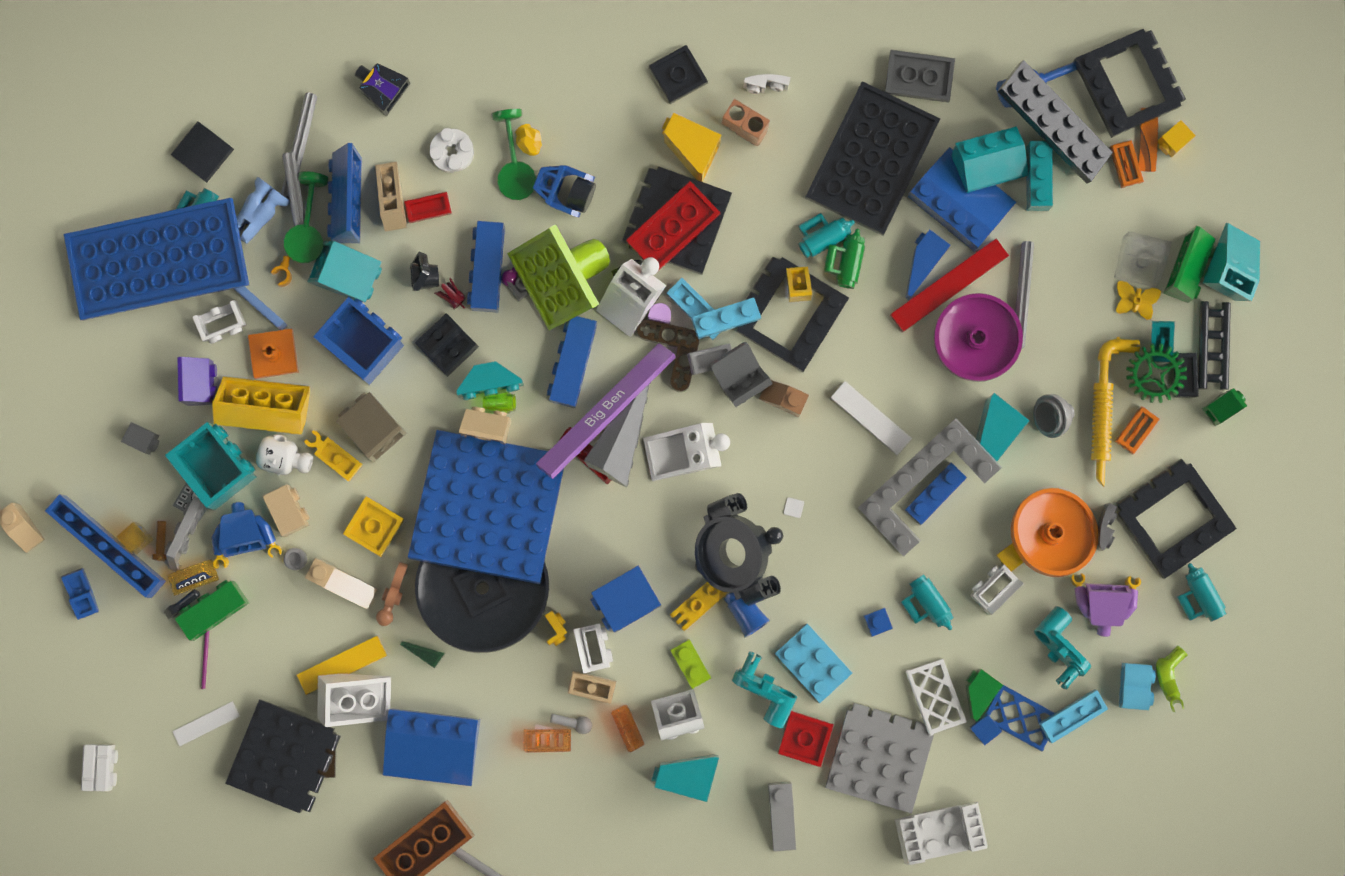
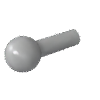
M552 714L550 718L551 723L575 728L579 734H587L592 729L591 720L584 716L574 719Z

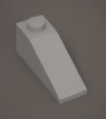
M768 783L773 850H796L792 783Z

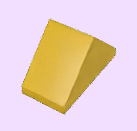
M808 266L786 268L789 302L811 301L812 288Z

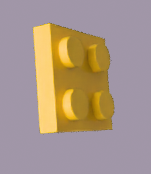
M366 496L343 535L382 557L405 519Z

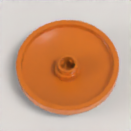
M1058 488L1042 489L1025 498L1015 510L1011 522L1012 543L1020 559L1035 572L1050 577L1068 576L1085 567L1095 554L1099 537L1097 522L1091 509L1077 495Z

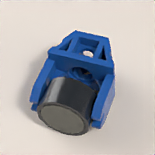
M567 165L541 167L533 188L550 207L579 218L581 212L585 213L592 201L596 184L593 183L594 176ZM566 176H579L573 183L566 206H564L558 199L563 181ZM549 179H552L551 186L548 185Z

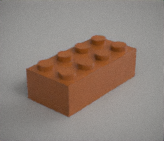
M446 800L373 859L386 876H425L475 835L451 803Z

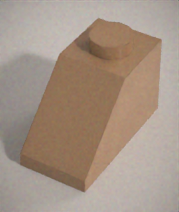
M771 380L773 384L762 391L759 400L799 418L809 394L789 385Z

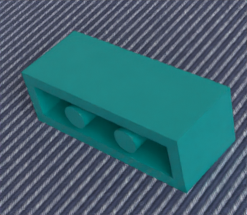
M1030 141L1026 146L1029 172L1028 176H1026L1027 211H1049L1053 207L1052 148L1045 141Z

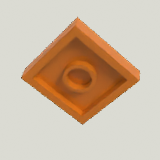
M292 328L248 335L254 379L299 373Z

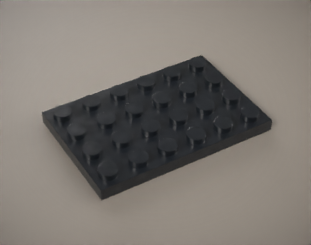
M862 81L805 199L849 220H854L855 223L884 236L940 118Z

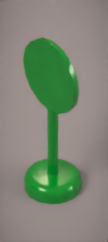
M506 109L493 112L491 115L494 121L506 123L511 162L501 168L498 174L499 189L509 199H525L534 191L533 186L536 181V175L528 164L516 159L511 121L522 117V109Z
M302 171L298 173V180L301 184L309 186L304 224L296 225L286 233L284 250L293 261L310 263L320 256L323 249V239L320 233L314 227L309 226L314 188L325 187L328 184L329 178L321 173Z

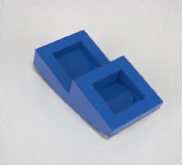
M84 568L61 577L77 620L99 612Z

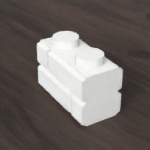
M83 745L82 791H110L112 786L116 785L117 774L113 773L114 764L118 761V751L115 750V745Z

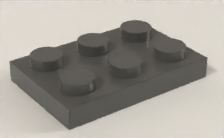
M890 50L885 92L895 96L949 103L955 58Z

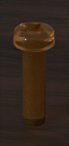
M157 521L156 554H152V560L155 561L167 560L165 554L166 521Z

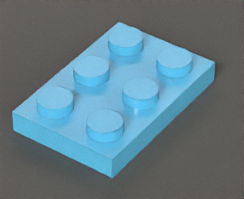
M808 624L774 653L819 703L853 674Z

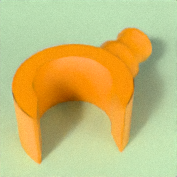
M285 255L280 262V266L274 267L271 271L273 275L279 271L287 273L286 279L278 284L279 287L287 286L292 280V274L288 270L290 257Z

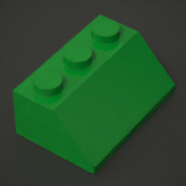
M1196 225L1186 233L1163 293L1186 303L1197 299L1201 287L1198 285L1201 278H1205L1209 268L1206 266L1207 261L1213 257L1216 246H1213L1216 239L1200 226Z

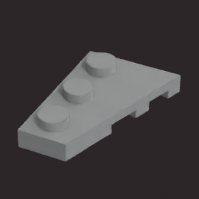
M193 497L191 503L188 502L183 512L185 516L182 522L177 523L174 530L175 537L172 542H168L165 549L170 570L178 573L182 566L179 565L178 561L181 554L187 553L190 540L188 536L189 534H194L204 508L203 503L197 497Z

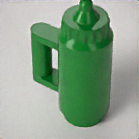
M858 228L855 229L852 235L850 234L846 237L843 248L829 245L824 271L837 275L836 280L839 287L854 289L855 284H858L865 251V238L860 236ZM836 252H841L838 270L833 269Z

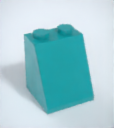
M325 241L323 242L322 252L316 259L307 282L347 298L349 296L353 300L358 298L361 302H366L373 294L374 288L372 285L374 280H377L381 274L382 268L380 265L382 261L338 242Z
M993 393L985 401L976 440L998 461L1030 420L997 394Z
M713 754L660 763L659 768L655 767L651 781L655 782L654 788L707 802L719 756Z

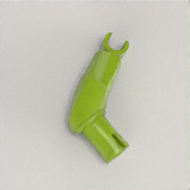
M1178 645L1165 658H1159L1156 662L1159 685L1167 701L1170 702L1172 712H1175L1173 707L1175 703H1180L1182 709H1184V703L1180 699V692L1175 680L1174 668L1188 654Z

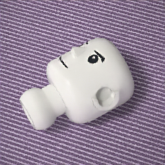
M283 435L266 436L259 445L256 464L260 469L276 473L278 476L289 474L293 468L298 469L301 473H308L312 466L313 456L307 452L297 453L298 448L296 444L287 440V437Z

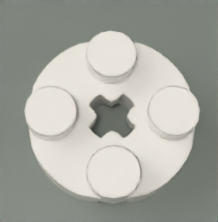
M445 128L433 138L430 144V156L436 167L446 173L462 171L473 160V144L469 136L463 131ZM456 146L455 150L457 151V154H451V156H448V151L446 149L448 147Z

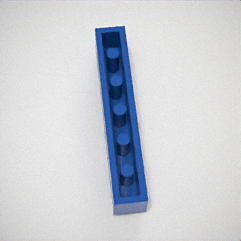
M59 494L45 510L47 514L145 598H152L165 584L166 580L68 496Z

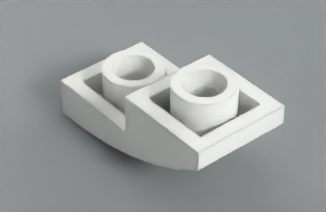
M775 74L750 76L745 78L743 88H746L752 94L764 93L766 85L770 86V89L774 91H787L791 77Z

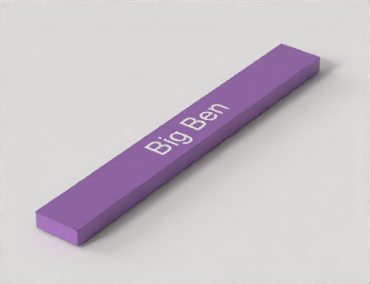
M658 343L536 463L537 467L553 479L676 358L674 353Z

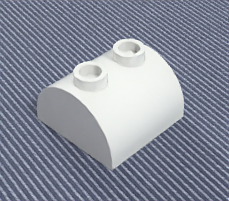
M694 689L651 701L661 741L665 739L673 740L679 735L687 733L694 734L705 728Z

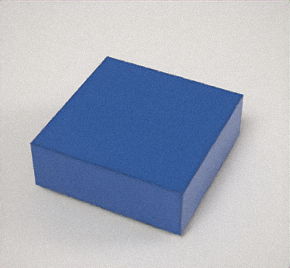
M988 713L970 726V729L984 746L1002 733V730Z

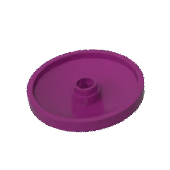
M968 294L954 300L943 310L934 330V346L941 363L955 376L972 382L989 381L1003 375L1018 359L1023 344L1022 326L1014 310L1003 300L989 294Z

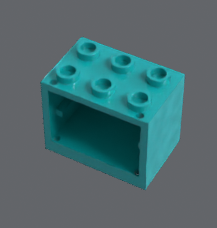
M206 422L165 456L204 506L216 510L257 478V476L254 474L256 469L249 460L246 461L244 458L242 459L240 456L242 454L240 448L235 443L227 440L229 435L225 429L217 424Z

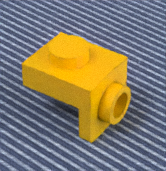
M550 611L545 617L557 635L549 639L547 644H554L556 647L566 640L564 635L568 632L563 626L566 621L559 612L555 614L553 611Z

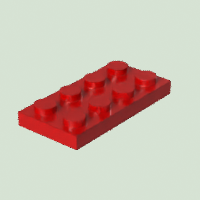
M690 181L635 231L626 242L643 260L649 257L655 258L659 263L658 271H660L720 215V211Z

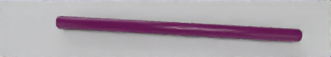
M209 631L205 633L201 689H206Z

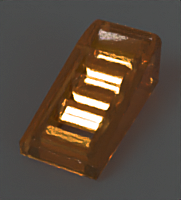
M524 729L523 749L525 752H571V729ZM532 734H535V746H532ZM541 734H544V746H541ZM550 734H554V747H550ZM559 734H563V747H559Z

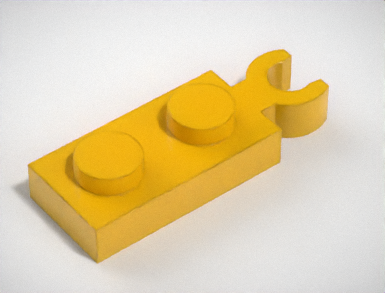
M313 430L312 433L316 436V441L310 443V441L305 439V444L311 448H317L314 455L350 482L363 464L329 437L322 441L320 433Z

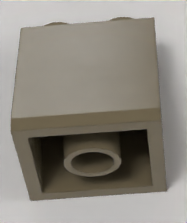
M364 392L355 400L356 404L349 409L347 407L338 415L340 418L337 420V423L369 460L375 462L405 436L407 432L371 392L367 394Z

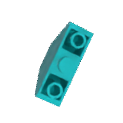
M494 361L474 365L456 392L459 398L463 397V400H470L476 398V394L484 393L485 396H492L498 394V390L506 389L507 392L518 391L520 386H524V383L520 377Z

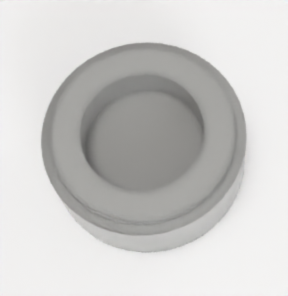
M289 549L284 555V564L291 570H300L307 563V556L301 549Z

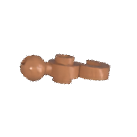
M399 563L390 589L385 588L382 600L385 601L384 608L376 614V620L381 626H387L393 622L392 609L394 605L399 606L403 593L399 591L403 577L407 573L408 564Z

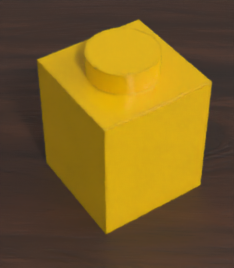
M1180 120L1158 140L1159 148L1165 155L1169 154L1172 158L1196 135Z

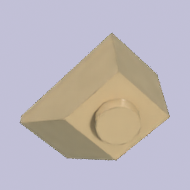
M10 503L0 511L1 527L26 553L45 540L20 504Z

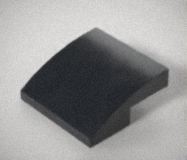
M197 121L171 153V156L207 183L233 152L234 148Z
M447 313L415 342L447 377L479 347Z

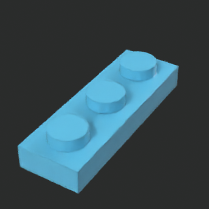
M683 278L667 292V295L690 318L714 310ZM720 333L711 335L709 337L712 340H714Z
M750 298L693 316L691 320L698 339L758 321L761 319V315L755 298Z
M1094 689L1041 721L1039 725L1049 743H1054L1105 712L1108 708L1098 690Z

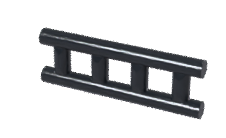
M1208 301L1200 302L1198 389H1207V382L1220 383V390H1229L1230 302H1222V309H1209ZM1209 317L1222 318L1221 331L1208 330ZM1208 339H1221V352H1208ZM1208 361H1221L1220 374H1207Z

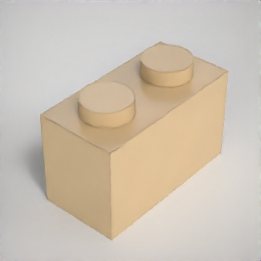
M284 485L263 496L281 536L287 537L309 526L307 520L310 517L306 509L300 507L298 503L300 496L295 487L291 488L289 485Z

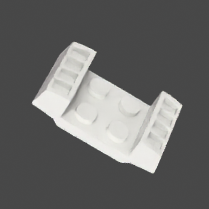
M978 802L895 819L904 864L907 865L923 863L926 859L968 850L974 852L988 847Z

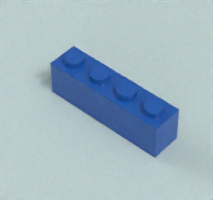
M477 221V227H473L472 240H476L475 249H471V262H474V269L469 271V283H472V292H468L467 305H471L472 311L499 313L505 225L502 222Z
M577 316L565 322L563 332L566 333L565 340L560 341L557 352L561 356L559 362L554 363L552 375H555L554 383H549L546 395L550 396V402L576 409L597 328V321Z

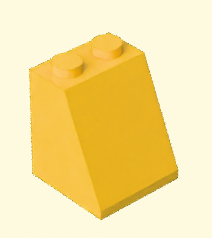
M673 113L671 118H666L662 127L664 143L694 178L703 182L720 147L721 134Z

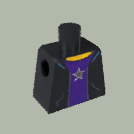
M378 63L374 65L371 71L361 65L355 72V76L363 81L359 87L361 92L385 116H388L411 84L408 77Z

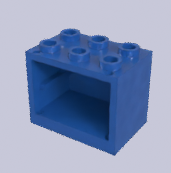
M348 296L313 337L370 385L404 345L400 341L402 339L400 334L390 326L386 329L384 327L386 323L374 312L371 315L367 313L369 309L358 298H355L353 301Z
M639 565L591 592L593 598L590 601L596 611L601 610L605 617L601 620L608 631L613 630L615 633L661 607V603Z

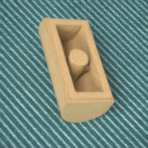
M573 671L568 694L611 704L616 681Z

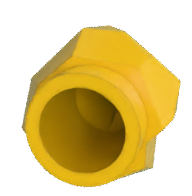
M530 124L518 127L515 131L517 146L523 153L530 156L539 154L542 146L539 130L532 128Z

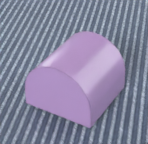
M664 303L654 304L650 308L648 320L670 324L671 310Z

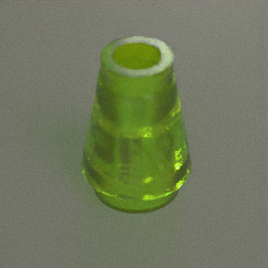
M510 392L483 397V408L485 410L501 411L510 414V412L516 410L515 394H510Z

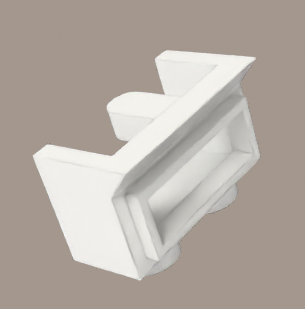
M235 300L230 301V304L213 308L210 312L200 316H193L202 341H209L210 344L222 340L221 335L230 333L231 336L243 331L242 327L246 326L238 301ZM230 314H235L238 323L211 334L208 333L205 324Z
M998 565L994 566L987 573L990 577L985 582L980 580L972 588L974 592L970 596L988 615H993L1024 584L1005 565L1000 567ZM1004 574L1011 582L988 603L981 595Z
M599 623L573 629L583 673L610 667L609 663L613 662L611 649H606L604 642L608 640L606 627L601 628ZM596 630L603 663L592 665L585 632Z

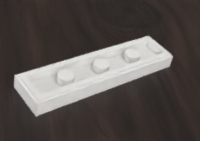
M846 381L831 396V399L894 454L898 455L912 439Z

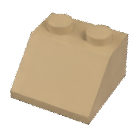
M472 406V410H465L459 434L464 437L472 436L481 440H493L506 444L511 419L506 417L507 413L494 411L493 414L485 413L484 408Z

